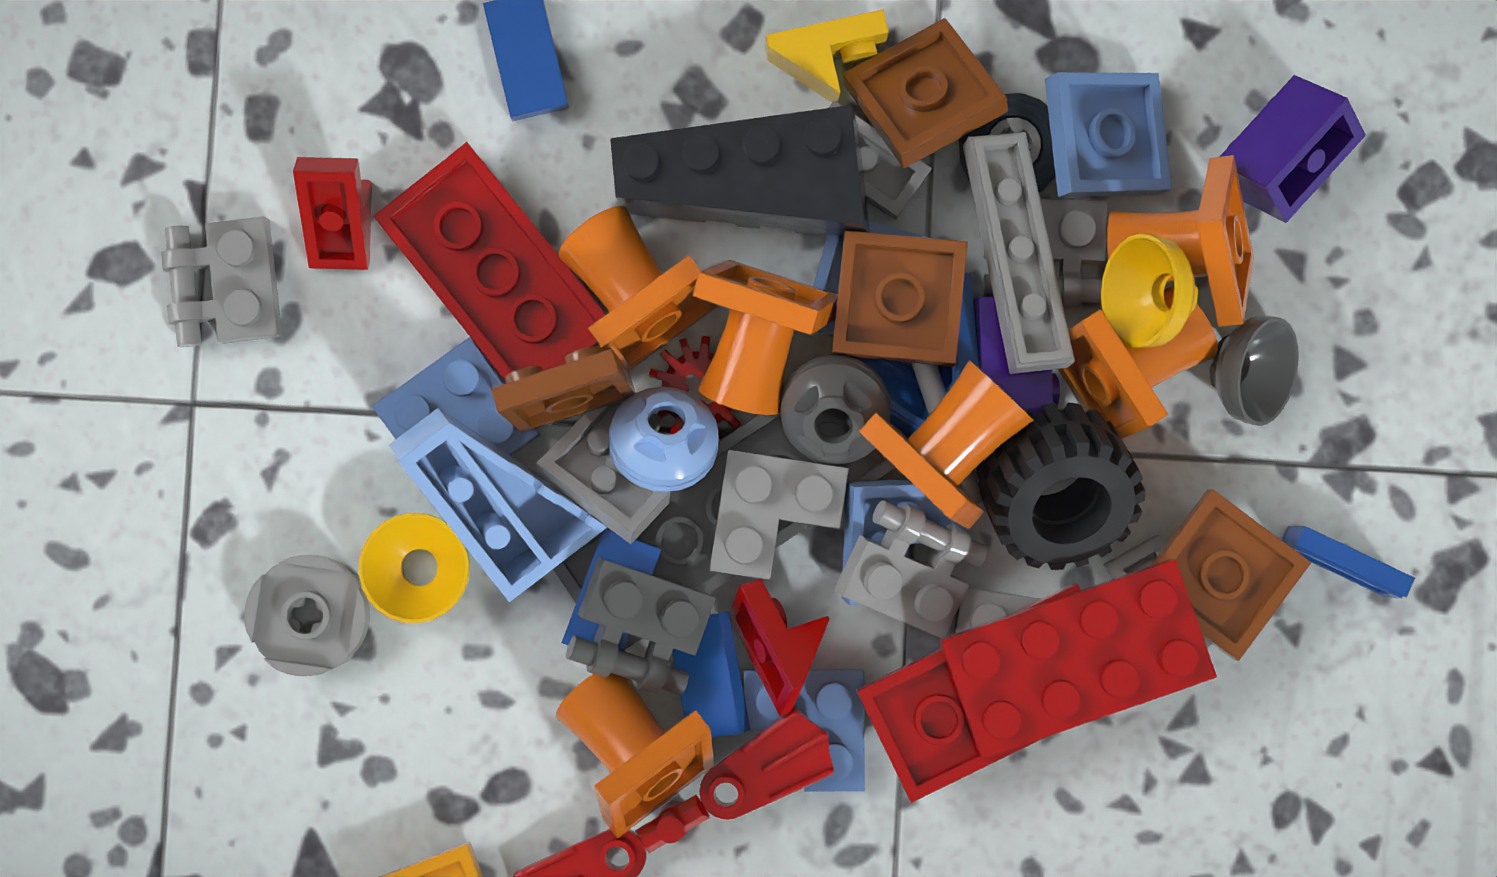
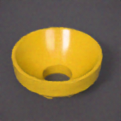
M1150 234L1130 236L1118 245L1106 264L1101 287L1103 314L1126 346L1148 348L1164 345L1172 340L1183 328L1197 303L1198 287L1195 285L1191 265L1182 249L1168 238ZM1173 276L1175 287L1172 308L1169 309L1164 300V287L1168 279Z
M406 513L384 521L371 532L363 545L359 557L358 574L361 587L368 601L380 613L390 619L403 623H423L435 620L448 613L459 602L466 591L470 578V559L467 548L445 521L425 513ZM418 549L427 550L437 561V574L435 578L423 586L411 583L406 578L403 570L404 560L407 555Z

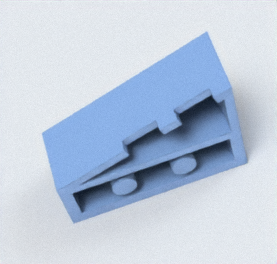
M439 408L389 444L400 465L509 602L607 528V526L536 475L535 471Z

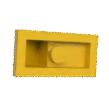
M884 9L767 34L765 41L767 60L827 100L838 103L840 88L833 58L842 57L843 63H856L877 55V49L885 47L889 33Z

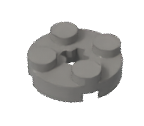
M319 555L293 556L273 566L253 584L245 605V628L251 642H255L258 651L266 657L264 660L274 669L294 676H315L341 666L353 657L366 637L370 620V607L361 587L359 577L355 573L350 572L340 562ZM307 598L315 600L316 609L323 611L322 623L313 624L309 633L302 631V621L294 619L292 615L294 607H303Z

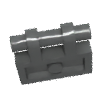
M598 557L578 615L585 620L599 624L594 641L574 635L569 642L566 658L586 665L587 672L607 678L612 673L637 681L638 688L658 694L662 689L682 695L687 687L689 673L669 666L670 656L673 648L696 656L716 597ZM623 632L649 640L644 658L618 649Z

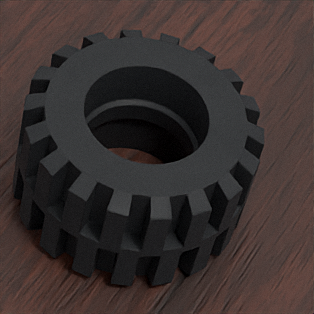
M1054 402L1042 404V411L1032 414L1030 409L1025 410L1033 421L1002 443L976 469V475L980 481L978 484L982 503L1001 545H1005L1008 553L1016 560L1024 557L1028 566L1038 569L1044 563H1048L1051 570H1064L1068 563H1075L1077 568L1089 564L1088 558L1097 554L1101 558L1112 552L1110 545L1115 541L1124 542L1131 534L1128 525L1130 523H1138L1143 512L1139 503L1145 501V488L1141 483L1143 477L1114 425L1111 421L1106 422L1102 413L1091 408L1085 412L1081 404L1068 402L1064 409H1059ZM1078 477L1067 488L1053 494L1042 495L1052 485L1065 479Z

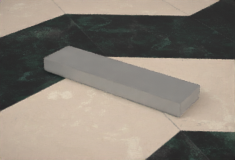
M1026 132L969 137L963 144V150L1010 374L1068 368L1075 360Z

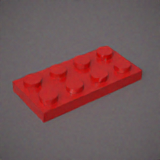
M468 142L455 150L373 216L505 381V377L509 373L518 369L541 366L542 370L545 371L566 364L565 357L574 351L599 345L588 327L604 317L606 313L568 266L559 258L556 251Z
M1169 559L939 639L981 759L1217 678L1176 559Z
M1073 583L1016 612L1080 591L1081 589L1078 584ZM942 648L856 689L911 803L1037 742L1034 741L981 759Z

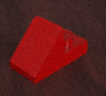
M297 157L293 176L309 269L368 270L370 264L372 184L369 180L361 179L358 158Z
M758 579L739 586L729 615L779 716H783L791 712L802 690L830 618L825 616L787 629V617L782 604L777 598H771L762 579Z

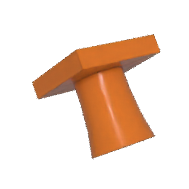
M1234 155L1209 158L1199 210L1162 213L1112 211L1110 213L1107 225L1108 259H1110L1118 245L1130 236L1150 234L1168 238L1175 242L1186 255L1194 278L1208 276L1218 327L1242 325L1244 323L1254 254ZM1171 276L1166 283L1174 282V277Z
M624 206L611 207L592 216L577 227L560 247L559 258L587 284L609 310L608 314L588 327L589 331L604 351L609 349L614 351L628 372L718 307L715 303L693 296L701 270L690 255L663 273L642 240L628 209Z
M733 260L725 261L699 272L693 296L730 308L724 331L715 355L698 388L699 392L714 402L736 410L759 415L779 414L783 378L794 330L812 335L835 320L838 294Z
M1168 287L1164 290L1165 304L1169 309L1173 305L1174 287ZM1197 303L1183 328L1172 340L1164 345L1148 348H1135L1124 345L1100 309L1068 329L1075 362L1068 368H1060L1058 370L1085 412L1093 408L1102 413L1106 422L1111 421L1123 439L1149 428L1169 415L1152 387L1184 370L1215 358L1218 350L1217 339L1208 318Z
M969 360L948 393L909 438L877 413L872 416L859 432L949 519L970 529L985 511L959 487V484L1002 443L1031 423L1033 419Z
M612 673L607 678L592 674L565 697L556 711V718L574 733L610 772L609 775L594 785L602 818L617 839L714 766L711 729L695 710L665 732L642 700L631 679Z

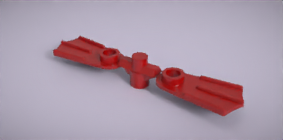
M792 708L789 714L777 719L711 768L701 781L699 788L700 799L696 794L684 802L670 801L662 807L657 818L636 829L635 832L630 829L617 839L613 832L607 829L517 870L513 877H637L645 866L647 852L651 853L666 843H676L686 835L688 830L711 818L708 812L720 819H735L833 775L834 767L830 755L828 731L809 720L797 708ZM722 783L732 784L738 791L737 799L730 803L720 801L715 793L716 787ZM613 847L625 849L629 855V862L623 866L612 864L608 858V850Z

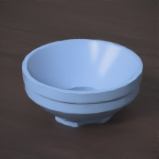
M654 387L635 393L619 406L609 427L608 448L616 468L629 481L652 491H677L696 484L713 467L718 453V428L710 409L694 395L677 388ZM669 410L682 418L684 427L675 434L664 435L654 431L650 427L648 419L657 411Z

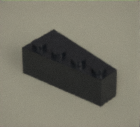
M852 105L610 138L615 197L628 209L630 214L706 222V220L734 223L739 227L760 229V226L795 230L796 233L812 235L825 233L844 236L845 231L870 233L859 129Z

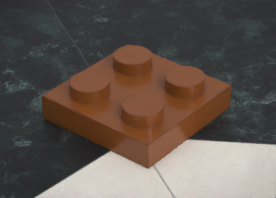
M946 18L842 73L845 88L903 169L1008 112L1007 97Z
M845 231L832 354L955 367L968 242Z
M599 346L574 351L565 357L566 364L545 371L542 370L541 366L518 369L505 377L507 383L491 388L498 413L522 433L624 401L636 392L630 373L614 351L609 349L602 352Z
M1207 489L1151 566L1169 559H1176L1203 638L1231 659L1239 661L1310 566L1311 562L1214 489Z

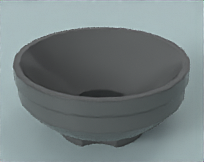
M1254 316L1244 321L1230 335H1226L1218 342L1217 354L1210 365L1209 371L1211 384L1213 387H1216L1218 396L1228 414L1244 423L1262 426L1273 421L1287 404L1297 376L1299 353L1296 334L1292 326L1285 319L1274 316Z
M827 355L804 363L792 373L785 383L780 400L782 427L790 443L808 458L825 464L850 463L865 457L875 447L859 430L875 413L890 422L891 401L884 381L872 367L848 356ZM837 408L846 412L853 424L845 435L829 437L818 430L815 423L816 417L826 409Z

